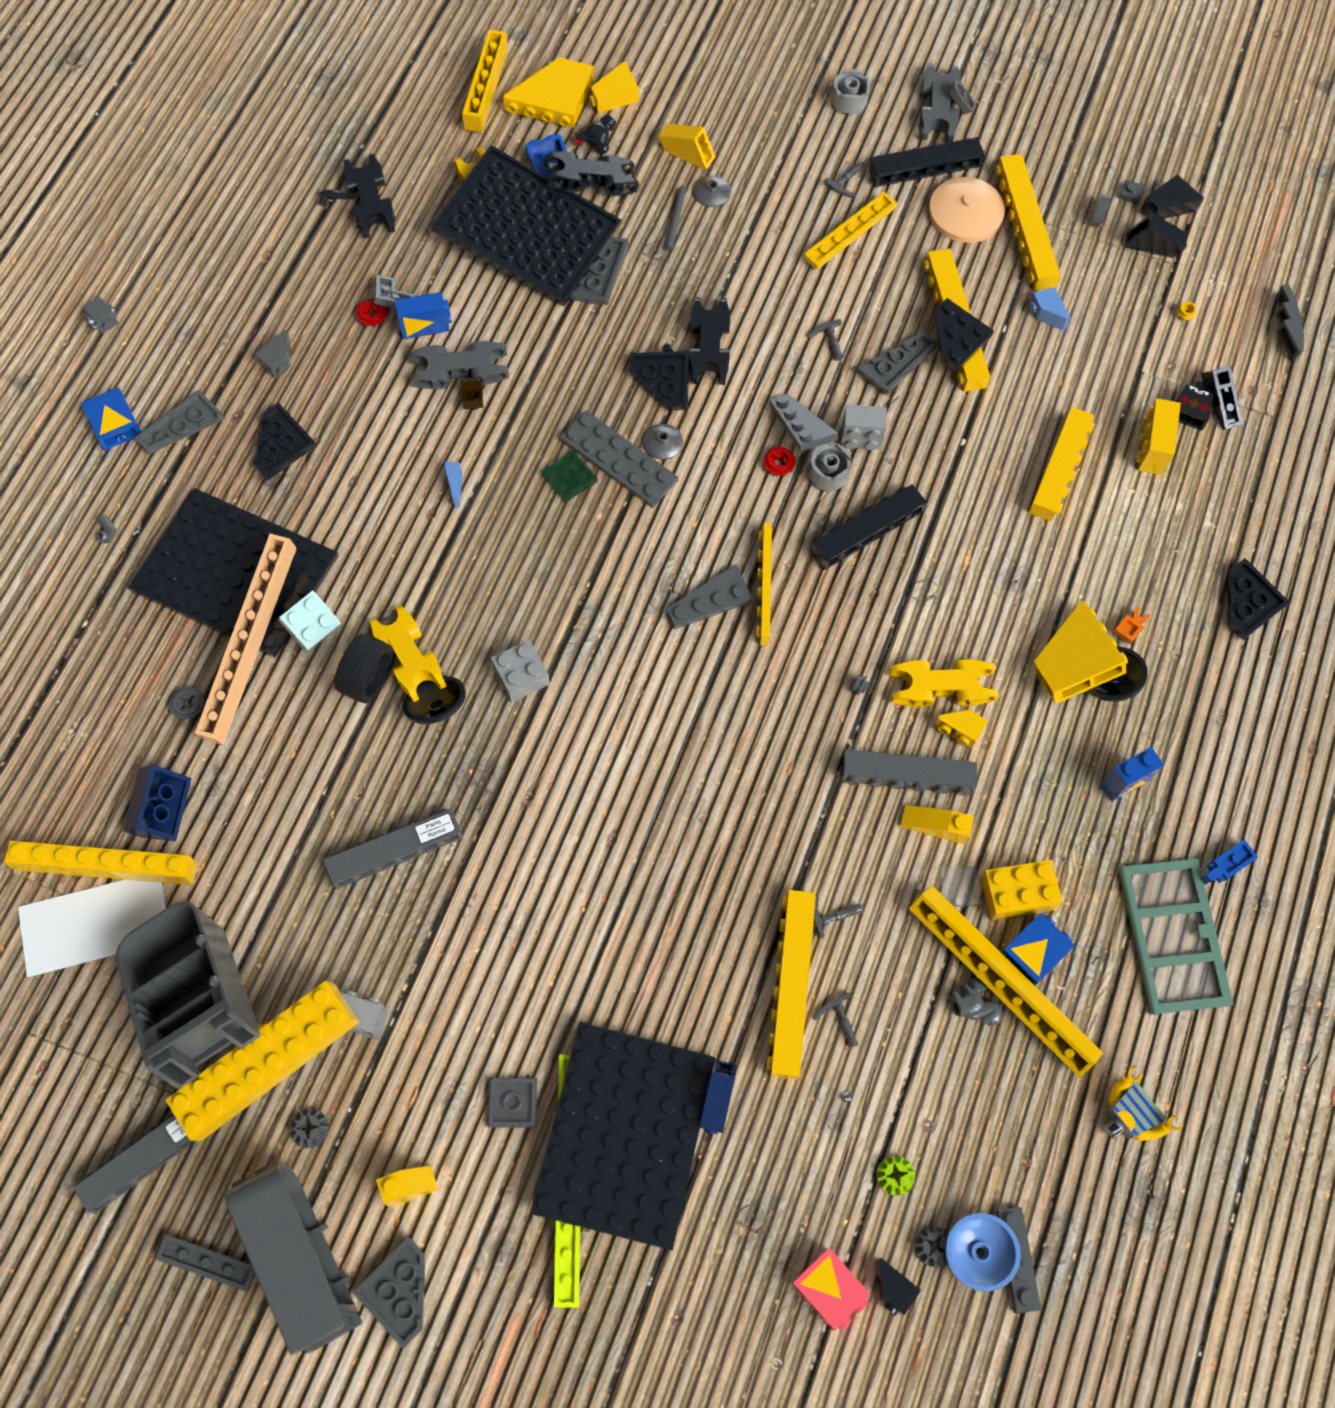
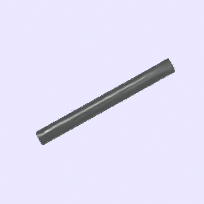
M680 186L665 246L667 251L673 250L686 193L685 186Z

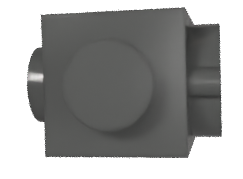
M101 297L83 307L86 311V314L83 316L93 330L98 328L103 334L119 324L115 317L117 312L111 304L107 306Z

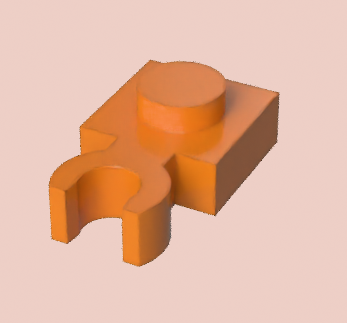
M1140 607L1135 608L1131 617L1126 615L1113 631V633L1130 645L1144 629V626L1141 624H1144L1150 616L1147 613L1145 617H1140L1138 615Z

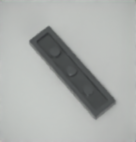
M1022 1207L996 1210L997 1217L1011 1227L1020 1245L1021 1258L1019 1268L1014 1278L1009 1282L1015 1313L1041 1310V1304Z
M165 1234L155 1258L156 1260L245 1292H249L256 1275L252 1264Z

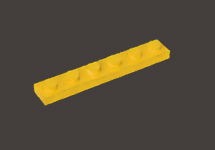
M882 192L804 253L803 259L818 270L893 211L897 206V202L888 194Z
M764 523L763 531H759L758 543H762V549H758V562H762V568H758L757 580L761 581V587L757 588V599H761V606H757V618H760V625L756 627V638H760V645L764 646L769 645L772 523Z

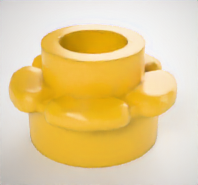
M1184 302L1178 307L1177 314L1184 320H1190L1196 316V306L1192 302Z

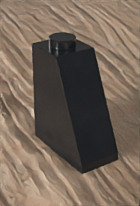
M1177 174L1146 196L1141 210L1147 216L1153 212L1163 219L1197 212L1204 197Z
M1152 212L1127 231L1124 247L1173 258L1186 249L1188 233Z

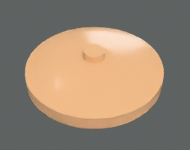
M958 177L943 182L935 189L929 203V216L934 227L947 238L963 243L980 242L994 235L1000 228L1005 214L1004 202L998 191L990 184L971 177Z

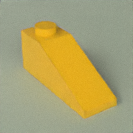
M905 805L900 827L965 845L970 837L974 816L953 810Z

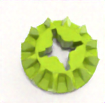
M889 1156L882 1160L877 1168L878 1184L890 1195H903L910 1191L915 1183V1171L911 1162L902 1156ZM894 1165L898 1172L905 1173V1175L899 1178L898 1183L895 1178L886 1177L893 1173Z

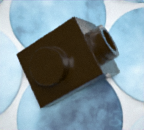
M462 379L463 409L476 410L484 408L481 379Z

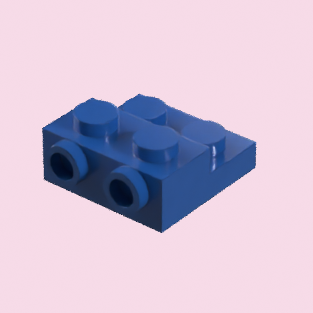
M551 134L540 141L535 139L528 142L525 146V152L531 168L547 177L553 171L543 166L544 156L552 152H567L561 134ZM551 159L548 163H558V160Z

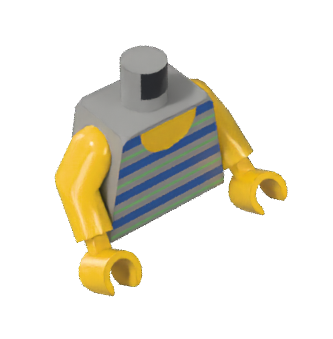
M1131 1066L1128 1076L1124 1075L1111 1089L1108 1099L1109 1108L1106 1112L1112 1121L1104 1127L1107 1134L1113 1139L1123 1133L1127 1139L1134 1137L1138 1141L1156 1140L1170 1133V1129L1173 1131L1180 1130L1184 1124L1179 1127H1175L1172 1124V1119L1177 1118L1178 1115H1172L1167 1123L1163 1122L1167 1118L1138 1083L1143 1077V1072L1137 1077L1133 1076L1131 1072L1136 1066Z

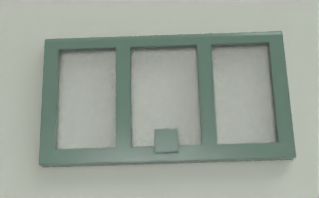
M1189 859L1119 867L1118 870L1151 1015L1233 1006L1205 885L1200 879L1202 872L1199 860Z

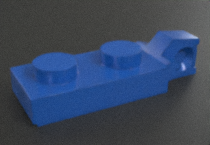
M1244 839L1211 861L1207 866L1209 872L1200 877V879L1204 882V885L1213 882L1215 879L1220 883L1252 863L1258 856Z

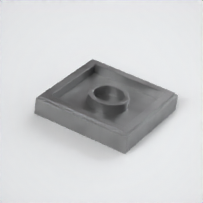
M490 1078L488 1128H536L537 1078Z

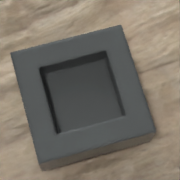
M1125 180L1119 199L1137 204L1143 184Z

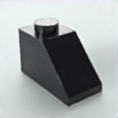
M881 1257L877 1258L875 1268L880 1299L885 1302L883 1307L894 1316L897 1313L905 1315L921 1292V1289Z

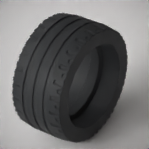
M360 634L356 636L345 650L338 664L334 679L335 689L358 702H370L380 691L390 672L394 656L393 647L371 635Z

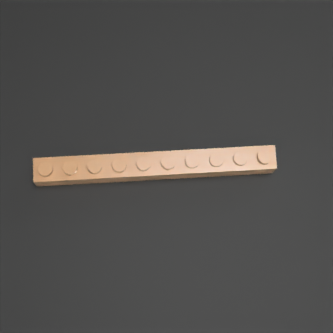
M269 534L195 734L203 740L220 745L225 743L296 551V546L289 538Z

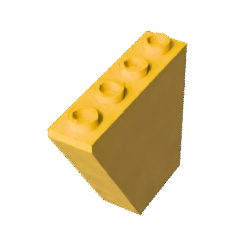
M559 57L506 93L503 97L504 110L529 118L574 128L594 81V66Z
M1082 601L1035 659L1034 667L1036 676L1054 704H1058L1125 674L1128 660L1125 654L1117 649L1114 638L1108 636L1103 622H1099L1096 619L1094 609L1088 607L1085 601Z

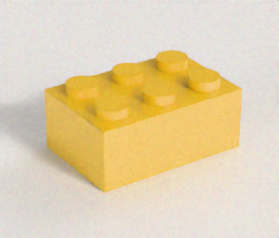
M1156 398L1154 404L1148 407L1146 417L1143 416L1140 425L1143 433L1140 434L1138 445H1141V450L1138 451L1136 462L1139 463L1138 471L1157 475L1164 473L1175 454L1181 403Z
M1052 860L985 870L980 877L991 921L1053 911L1063 904Z

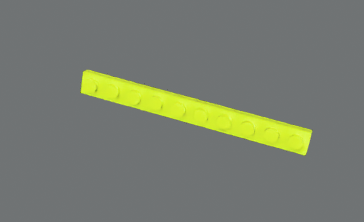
M559 1055L558 1102L570 1055ZM556 1221L554 1308L579 1307L580 1227Z

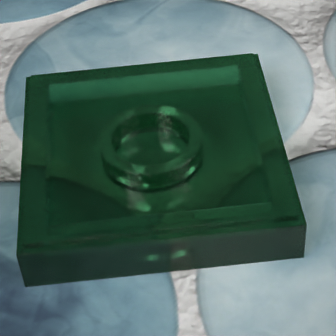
M574 450L541 471L543 478L564 503L598 482V478Z

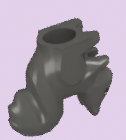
M970 978L967 984L963 983L960 986L961 995L957 991H953L952 995L948 996L953 1012L958 1017L963 1016L970 1020L981 1019L983 1024H988L989 1026L998 1025L1003 1019L1002 1008L997 1002L992 1000L983 1001L981 993L985 992L988 987L980 979Z

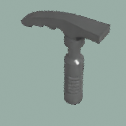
M858 162L843 175V178L838 179L836 182L826 177L824 184L843 196L855 199L856 193L846 191L841 186H843L845 181H849L861 171L863 165Z
M841 319L827 322L814 329L808 335V339H811L813 336L818 335V333L827 331L836 361L843 359L838 340L834 335V328L841 326Z
M816 895L814 923L820 939L825 936L822 925L826 926L834 920L839 921L862 913V906L857 904L835 912L832 916L821 918L818 910L819 897Z
M849 992L828 1002L818 1011L814 1020H818L825 1011L835 1007L836 1013H839L841 1018L840 1023L846 1034L850 1048H853L859 1044L852 1030L851 1023L844 1013V1005H841L843 1001L851 998V993Z

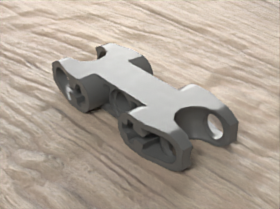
M933 63L927 64L921 95L930 96V107L922 106L919 124L921 136L924 140H928V134L932 130H940L945 133L947 142H953L959 120V109H950L951 98L948 95L950 83L956 80L961 82L958 65H952L951 72L942 75L935 71Z
M479 341L471 343L469 351L447 353L446 347L441 345L427 346L409 353L410 363L426 366L427 368L424 371L411 375V384L416 388L434 390L448 387L450 384L449 380L480 378L482 385L506 380L509 378L508 367L492 363L494 360L507 355L506 344Z

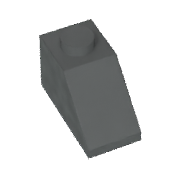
M286 330L282 331L255 354L259 365L275 379L290 368L292 343Z

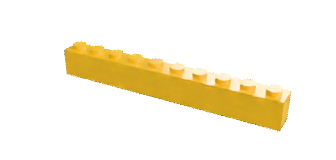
M933 886L926 890L909 907V910L1079 1078L1095 1065L1103 1052Z

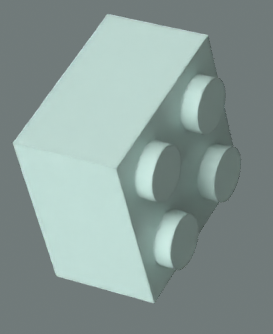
M311 591L279 617V622L306 653L311 651L341 625L338 618L314 591Z

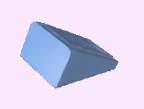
M444 462V469L455 508H460L462 489L461 465L459 462Z

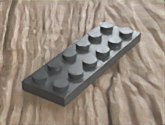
M587 410L560 436L561 442L651 508H654L679 481L677 475Z

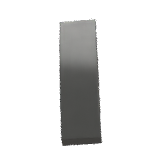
M1286 284L1281 286L1275 296L1280 307L1276 316L1281 324L1277 334L1292 363H1296L1304 352V332L1297 301L1290 285Z

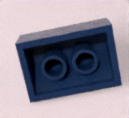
M153 764L139 768L123 832L141 838L175 842L192 778Z

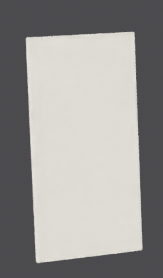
M122 880L19 906L18 911L27 977L116 955L118 945L128 933L166 909L162 883Z

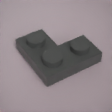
M376 274L374 304L382 307L396 308L395 300L414 297L415 294L395 290L396 279Z

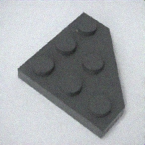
M409 1236L353 1292L403 1349L423 1330L426 1254Z

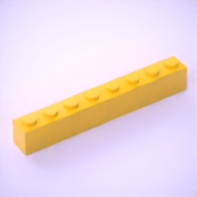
M1022 154L1001 156L998 165L995 167V174L999 177L1000 190L1004 193L1005 206H1008L1009 219L1013 222L1014 235L1019 241V251L1022 252L1024 257L1023 264L1028 270V281L1032 283L1034 291L1052 287L1056 288L1061 275Z
M951 248L928 252L927 258L924 260V270L929 275L928 283L929 287L933 289L934 303H937L939 307L948 298L970 313ZM982 348L958 371V383L962 384L964 392L985 389L988 386L990 374Z
M9 841L4 863L14 871L193 885L197 863L189 855Z
M789 890L787 897L783 896L782 910H785V919L781 918L779 932H783V941L778 942L777 954L781 955V963H776L775 977H779V984L774 986L773 1000H777L776 1009H772L771 1023H775L774 1032L769 1034L768 1046L773 1048L772 1056L767 1057L766 1070H770V1077L798 1080L800 1078L816 893Z

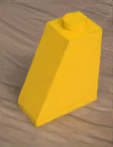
M622 62L591 87L589 100L591 106L596 108L598 114L639 102V88L626 62Z
M667 123L659 134V139L666 152L702 169H707L715 158L705 129L702 126Z
M431 1166L399 1170L376 1179L383 1204L391 1208L439 1190Z

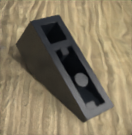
M1231 366L1201 373L1202 381L1207 385L1205 391L1213 394L1212 408L1223 430L1243 425Z

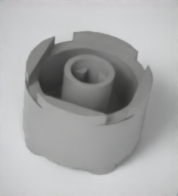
M846 69L842 71V74L839 76L837 74L835 77L831 100L836 112L860 114L866 107L871 83L870 79L863 76V72L860 70Z
M826 443L818 446L813 451L808 475L811 482L826 493L843 487L849 477L851 455L846 448L839 444L835 446Z

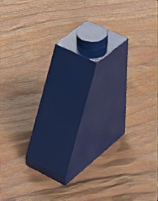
M715 1060L713 1063L699 1127L703 1128L707 1133H723L736 1077V1064Z

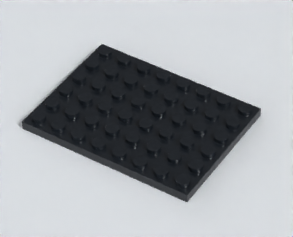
M490 145L433 222L431 231L565 307L573 291H576L580 281L588 273L592 263H595L598 254L608 239L614 235L621 225L622 219L575 192H565L551 188L547 185V176Z
M194 488L127 588L141 597L231 638L269 534L289 538L296 546V551L259 648L260 652L275 658L290 635L279 622V617L311 591L317 592L339 554L335 550Z
M579 1022L530 1214L673 1251L709 1081L716 1057Z

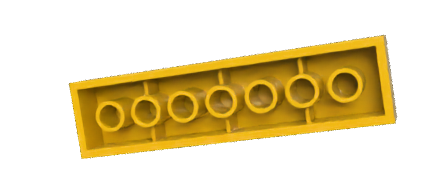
M325 980L259 1030L261 1034L259 1038L242 1049L238 1046L199 1074L198 1078L168 1097L166 1102L189 1140L202 1141L360 1023V1021L336 985Z

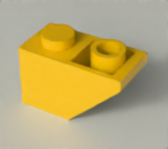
M971 710L940 715L934 726L942 734L955 738L960 745L968 746L972 749L986 727L988 720Z

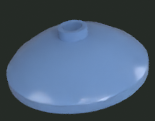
M975 1213L960 1219L952 1227L946 1241V1259L952 1273L962 1284L977 1291H994L1007 1285L1016 1275L1021 1258L1020 1245L1015 1233L1007 1223L991 1214ZM977 1248L983 1249V1257L980 1258L976 1255Z

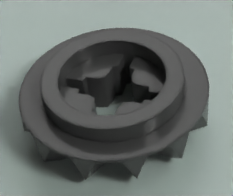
M184 687L172 695L169 707L176 718L184 721L185 719L194 720V717L201 714L203 707H205V698L198 689ZM182 700L191 701L193 708L185 707Z
M308 1108L299 1111L292 1119L289 1128L291 1139L303 1148L318 1146L328 1134L329 1124L326 1116L316 1109ZM308 1118L311 1125L319 1127L310 1131L309 1138L307 1132L300 1129L303 1126H307Z
M928 1226L917 1234L914 1248L916 1255L924 1264L931 1267H939L947 1263L946 1241L949 1234L945 1229L938 1226ZM940 1238L938 1246L943 1253L936 1250L929 1255L931 1246L926 1240L934 1242Z

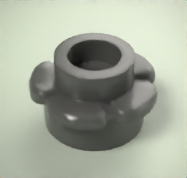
M857 676L851 689L856 692V695H859L860 692L865 693L869 682L866 681L867 676Z

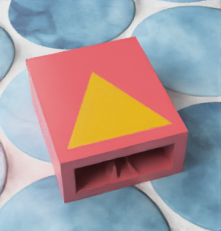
M826 1248L791 1283L833 1331L837 1328L840 1331L843 1330L851 1322L849 1316L855 1310L858 1313L861 1312L868 1305L867 1298L871 1295L830 1248Z

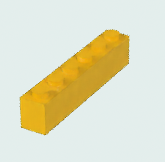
M488 31L462 113L465 130L483 133L508 52L507 32Z
M1071 406L1029 514L1052 522L1055 515H1060L1064 505L1060 502L1062 499H1066L1070 490L1067 484L1068 482L1072 483L1076 474L1073 471L1074 466L1078 467L1082 459V455H1079L1081 450H1085L1089 441L1086 439V435H1091L1095 425L1091 423L1094 417L1093 414Z

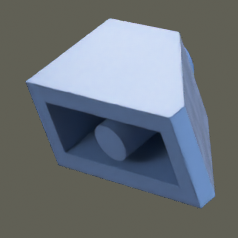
M1052 287L1033 293L1029 302V309L1031 313H1034L1036 320L1060 330H1065L1070 316L1056 288Z

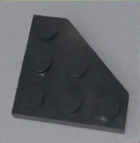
M948 298L935 310L934 318L937 324L941 362L955 372H958L993 336L994 330Z
M689 351L630 353V374L667 410H688Z
M277 403L262 414L261 431H259L257 455L254 458V465L268 481L317 446L315 441L280 403Z
M1246 558L1228 572V626L1244 641L1290 603Z

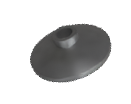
M711 175L699 179L694 185L693 193L695 199L700 204L707 207H718L728 201L731 188L725 179Z
M668 424L652 426L643 437L645 451L651 457L659 460L675 457L683 446V438L679 430Z

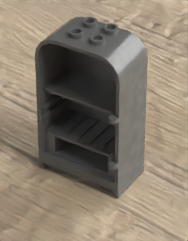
M187 901L177 902L132 930L122 939L116 951V964L145 1067L175 1088L181 1089L199 1077L197 1066L232 1043L242 1049L261 1036L224 930L194 904Z
M277 1163L270 1168L267 1165L254 1172L255 1176L248 1180L242 1178L231 1184L232 1188L225 1192V1201L290 1355H296L303 1350L306 1354H309L362 1325L363 1321L346 1285L352 1281L351 1277L343 1278L323 1234V1231L328 1229L327 1224L319 1225L305 1191L294 1171L286 1165Z

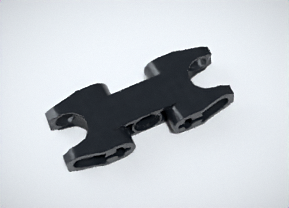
M565 151L552 152L544 156L543 166L553 171L548 174L547 185L551 188L565 192H579L584 186L604 188L606 194L615 196L633 194L638 190V180L629 176L633 174L635 167L634 162L629 159L605 155L598 161L582 160L578 158L576 153ZM556 159L558 163H548V161ZM624 165L630 166L628 169H621ZM554 178H561L559 182H552ZM624 184H634V186L625 188Z
M374 153L368 155L369 163L362 168L354 167L349 159L343 160V173L349 194L358 192L362 203L353 205L357 225L364 238H370V228L377 223L386 225L390 233L396 232L395 216L390 197L380 199L377 187L385 186L386 184L381 165Z
M695 297L691 310L690 333H700V348H690V372L693 384L699 383V377L703 372L712 371L718 375L720 385H725L729 371L730 349H720V333L729 334L730 310L727 298H721L720 306L716 310L711 311L702 307L700 297Z

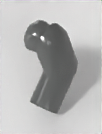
M101 515L97 521L103 530L99 532L101 535L97 534V539L106 544L113 540L116 528L106 515Z

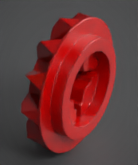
M368 299L358 305L356 316L360 324L363 323L366 327L369 325L376 327V324H383V320L387 319L388 311L387 307L374 304V299ZM370 309L374 311V317L370 316Z
M784 447L769 449L763 458L764 468L768 470L769 474H775L776 477L779 475L786 476L787 473L792 472L796 462L794 454ZM783 459L782 464L775 466L776 460L780 461Z

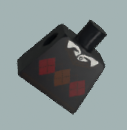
M1197 381L1194 386L1186 385L1175 401L1181 403L1178 422L1200 431L1204 429L1210 419L1213 394L1205 391L1207 385L1204 382Z

